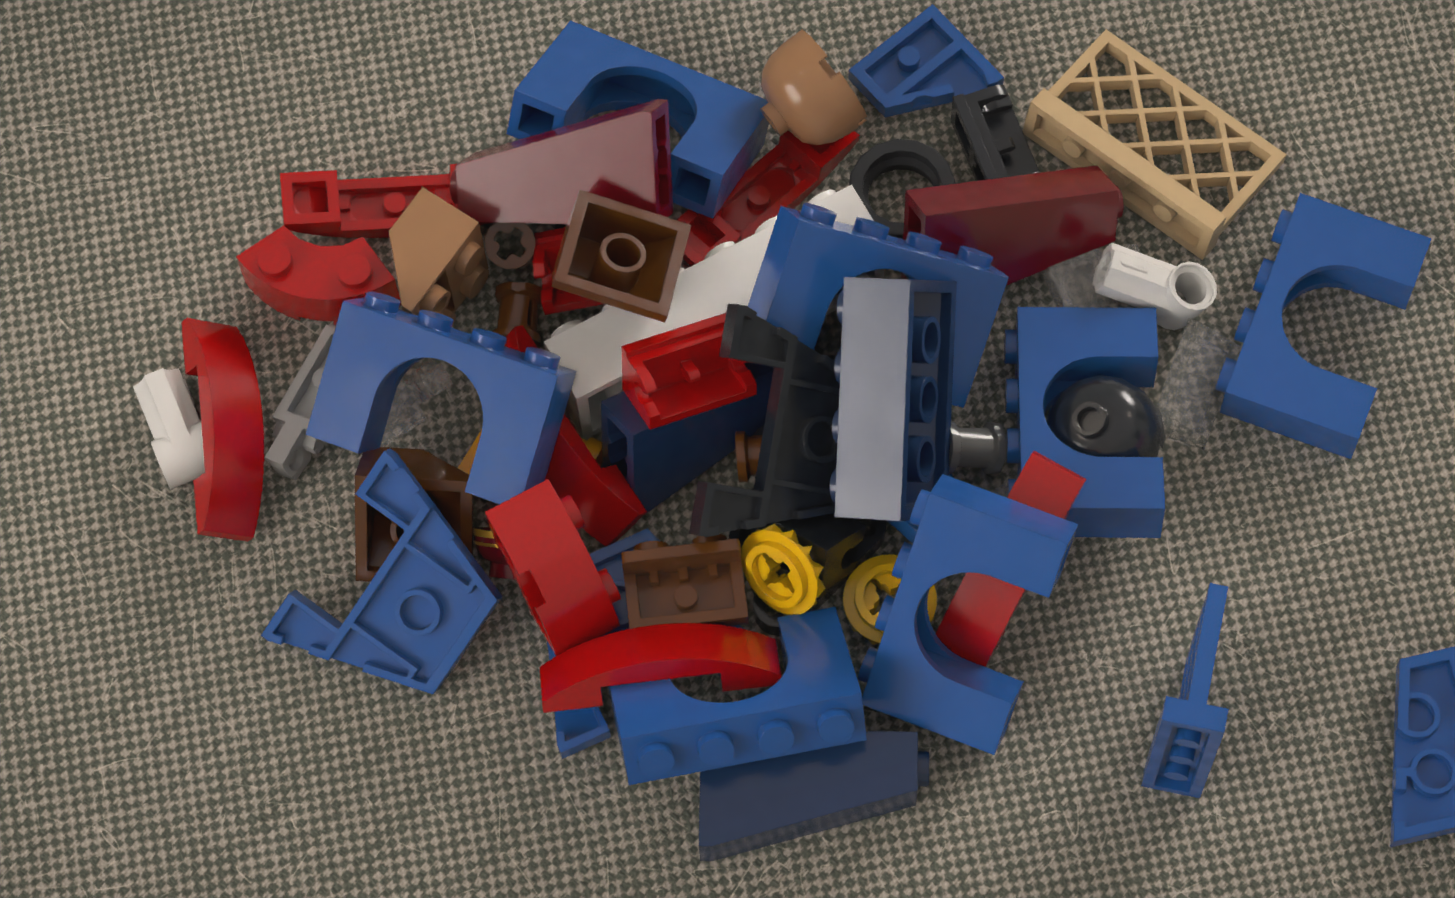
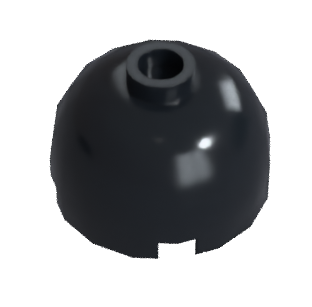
M1097 375L1078 380L1060 393L1050 408L1046 421L1051 431L1062 443L1075 451L1091 456L1157 457L1159 448L1163 449L1165 440L1162 416L1149 396L1130 382L1118 377Z

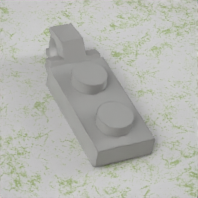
M326 324L272 416L276 422L272 433L275 440L264 458L277 474L293 480H297L308 465L312 453L318 454L324 448V443L327 444V442L306 435V431L336 328L332 324Z

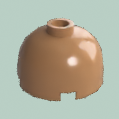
M803 29L781 44L769 56L762 70L761 87L768 103L760 108V110L779 136L789 131L803 143L813 145L832 143L850 134L866 122L867 114L840 71L835 73L825 60L828 57L827 54Z

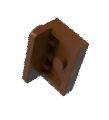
M722 534L710 537L698 536L692 540V544L668 546L663 541H646L635 545L632 551L621 553L630 629L669 623H706L725 626L749 624L739 539H727Z

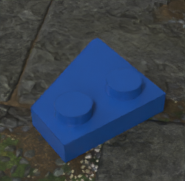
M933 4L851 67L848 73V80L885 118L951 103L954 96L960 94L967 95L994 85H1003L1004 77Z

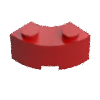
M283 225L236 256L245 283L253 293L276 311L299 321L301 317L317 321H334L336 326L343 301L364 298L366 292H377L400 300L395 278L364 237L344 245L318 246L300 240Z
M549 479L485 512L494 540L520 587L531 615L556 656L572 647L598 638L620 626L612 605L621 600L620 593L606 568L597 571L577 531L585 527V522L569 494L560 499Z

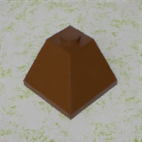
M579 190L564 230L553 269L552 287L665 323L691 225Z
M380 447L363 452L355 473V493L383 451L391 448L400 456L473 555V495L465 492L469 474L424 449ZM355 494L356 581L371 582L404 533V529Z

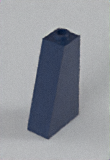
M748 362L744 363L757 382V395L651 430L647 427L624 391L601 401L603 468L616 465L648 513L736 449V431H745L748 436H753L756 430L765 424L774 371L772 367Z
M866 731V741L700 772L699 804L700 861H715L916 806L918 787H929V751H918V732Z

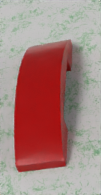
M789 131L780 136L778 145L744 173L713 219L690 209L676 219L691 225L683 260L690 266H693L703 261L706 254L719 244L733 241L736 244L754 235L762 223L778 216L780 206L795 209L845 158L859 141L860 135L853 131L835 142L813 145L801 142Z
M450 164L449 174L343 180L337 179V170L280 173L283 225L290 231L319 236L390 238L389 230L422 187L458 209V204L453 203L450 194V180L457 164ZM479 222L480 226H481V225H485V224H489V223H493V222Z
M186 318L181 322L185 374L198 376L205 472L193 480L197 534L248 542L254 538L264 474L263 413L254 364L245 340L236 326Z
M523 325L515 326L506 336V347L525 353L527 347L538 348ZM564 414L545 480L549 479L560 499L568 494L572 497L585 522L583 529L604 546L611 545L617 542L647 511L616 465L600 468Z
M1033 451L1007 498L1066 519L1087 479ZM967 572L936 631V635L956 655L987 667L1026 589L985 574Z
M706 623L649 625L594 638L566 650L540 666L543 713L603 706L602 687L707 674L720 673L722 692L773 686L781 678L776 639L742 628Z

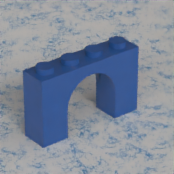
M570 20L514 90L507 134L517 139H523L585 121L601 112L622 110L657 99L668 100L669 125L682 137L671 152L673 203L713 219L764 146L769 123L763 116L760 108L768 102L764 98Z
M1300 193L1294 211L1290 212L1282 209L1271 241L1281 245L1275 261L1264 258L1256 277L1253 291L1262 293L1257 309L1255 311L1245 307L1234 337V340L1243 343L1237 360L1226 357L1215 390L1223 392L1225 395L1219 413L1351 459L1377 388L1321 369L1303 359L1293 349L1286 337L1282 313L1298 296L1314 289L1327 287L1350 290L1405 310L1432 238Z
M803 203L801 211L780 206L748 307L756 311L757 316L775 327H782L798 337V341L814 350L829 305L837 292L844 286V277H856L862 273L877 269H892L903 272L909 280L957 281L952 405L964 408L1009 279L1007 275L991 265L993 256L966 246H960L957 254L940 250L942 244L940 241L915 232H908L906 240L889 236V227L865 218L856 217L854 226L835 221L837 213L811 203Z
M366 292L364 298L343 301L306 435L355 453L380 448L395 392L402 377L418 361L424 358H435L448 362L461 370L474 385L482 405L483 427L465 492L501 504L545 481L577 371L559 365L561 357L550 351L527 347L525 353L506 347L507 338L498 333L474 328L472 334L454 329L452 328L454 320L446 315L428 310H419L417 316L400 310L401 301L385 294Z
M1017 307L1015 329H1005L1004 363L1015 364V378H1006L1005 413H1016V428H1007L1006 462L1017 463V474L1019 476L1032 452L1036 451L1087 479L1065 519L1079 524L1074 537L1161 538L1165 513L1163 457H1098L1086 455L1062 443L1051 431L1045 419L1046 412L1056 401L1060 393L1080 379L1104 375L1122 378L1136 387L1154 388L1158 363L1156 308ZM1008 479L1007 496L1017 479Z
M942 474L931 492L921 489L917 497L909 523L919 527L913 545L904 542L896 559L892 576L901 579L896 596L893 597L887 594L882 603L875 628L884 631L878 649L869 647L861 665L858 680L867 683L862 696L864 706L995 755L1006 734L1024 681L968 661L949 650L938 638L930 623L927 609L929 589L945 577L970 572L985 574L1049 598L1060 579L1079 524Z
M836 607L809 611L799 615L793 614L777 617L785 672L777 683L754 697L724 703L701 701L679 691L673 685L671 679L608 686L628 784L633 785L866 741L862 693Z

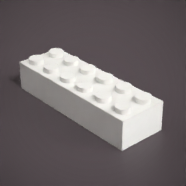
M852 185L838 192L826 190L808 202L837 213L835 221L854 226L856 217L874 221ZM777 216L762 223L754 235L736 244L733 241L719 244L706 254L703 261L685 270L680 267L665 323L606 304L601 313L583 322L581 320L569 321L558 327L551 334V338L544 341L545 350L561 357L559 365L577 371L566 411L583 439H587L602 431L601 401L623 392L621 346L726 313L728 304L748 306ZM885 269L868 271L856 277L884 279ZM844 286L833 298L826 315L837 310L838 297Z

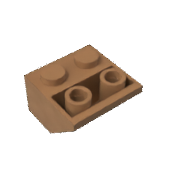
M422 187L389 230L403 311L417 316L419 310H428L446 315L454 320L453 327L456 319L455 311L466 297L472 299L481 291L489 275L480 224L475 219Z

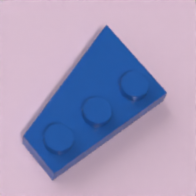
M1455 646L1399 659L1396 666L1390 848L1455 833Z

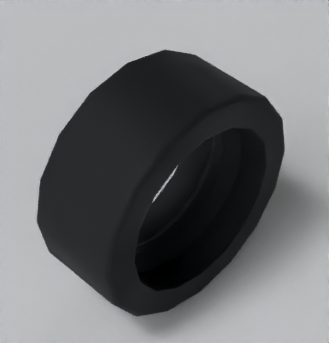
M893 139L876 144L860 156L850 173L849 186H853L872 219L890 228L889 236L903 239L904 223L888 221L878 216L871 209L868 193L873 180L882 173L893 170H909L926 177L932 186L956 184L949 163L936 149L917 140Z

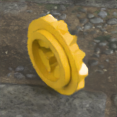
M775 524L762 530L757 529L746 538L741 550L743 572L753 591L764 603L778 612L788 615H799L816 605V599L825 590V586L818 578L824 567L812 561L809 555L812 546L803 547L800 545L794 530L783 533ZM784 562L789 567L790 572L787 575L784 573L779 577L776 572L780 569L779 565Z
M880 555L864 561L851 573L844 587L843 610L852 630L867 638L872 645L880 643L884 631L875 628L879 611L876 614L874 613L880 600L875 584L881 591L885 590L889 595L897 593L901 579L892 576V572L898 555ZM935 585L930 587L927 600L930 623L934 620L937 606Z

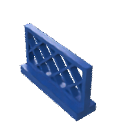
M1209 584L1186 657L1179 699L1169 696L1165 698L1145 763L1142 787L1195 798L1201 797L1224 735L1229 710L1207 704L1228 586Z

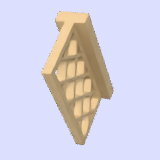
M1107 29L1049 90L1043 88L1030 102L1022 130L1024 135L1071 168L1098 165L1107 177L1120 188L1126 207L1201 260L1216 246L1219 235L1280 168L1287 155ZM1107 52L1125 65L1126 75L1098 77L1096 61ZM1087 72L1088 77H1082ZM1159 88L1169 95L1171 107L1143 108L1140 89ZM1129 89L1133 109H1104L1101 91ZM1091 91L1094 110L1076 111L1061 99L1067 92ZM1185 120H1205L1215 128L1216 138L1189 140ZM1174 121L1178 140L1150 142L1146 122ZM1136 123L1139 142H1120L1109 134L1107 124ZM1249 151L1265 163L1257 171L1234 172L1231 152ZM1220 153L1223 172L1195 173L1192 154ZM1181 154L1184 174L1167 175L1154 165L1153 156ZM1237 185H1244V187L1238 191ZM1226 186L1229 198L1228 205L1220 212L1200 198L1198 187Z

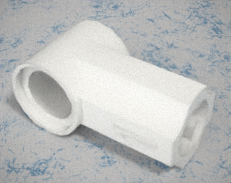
M1114 243L1109 244L1104 249L1102 257L1096 266L1092 285L1095 286V293L1136 308H1156L1157 324L1171 330L1185 327L1210 306L1217 295V285L1214 277L1204 266L1194 262H1185L1174 266ZM1176 290L1185 296L1187 303L1177 295Z
M162 368L145 375L133 388L154 438L151 441L152 448L171 490L195 480L205 472L202 425L194 407V400L179 368L173 370Z

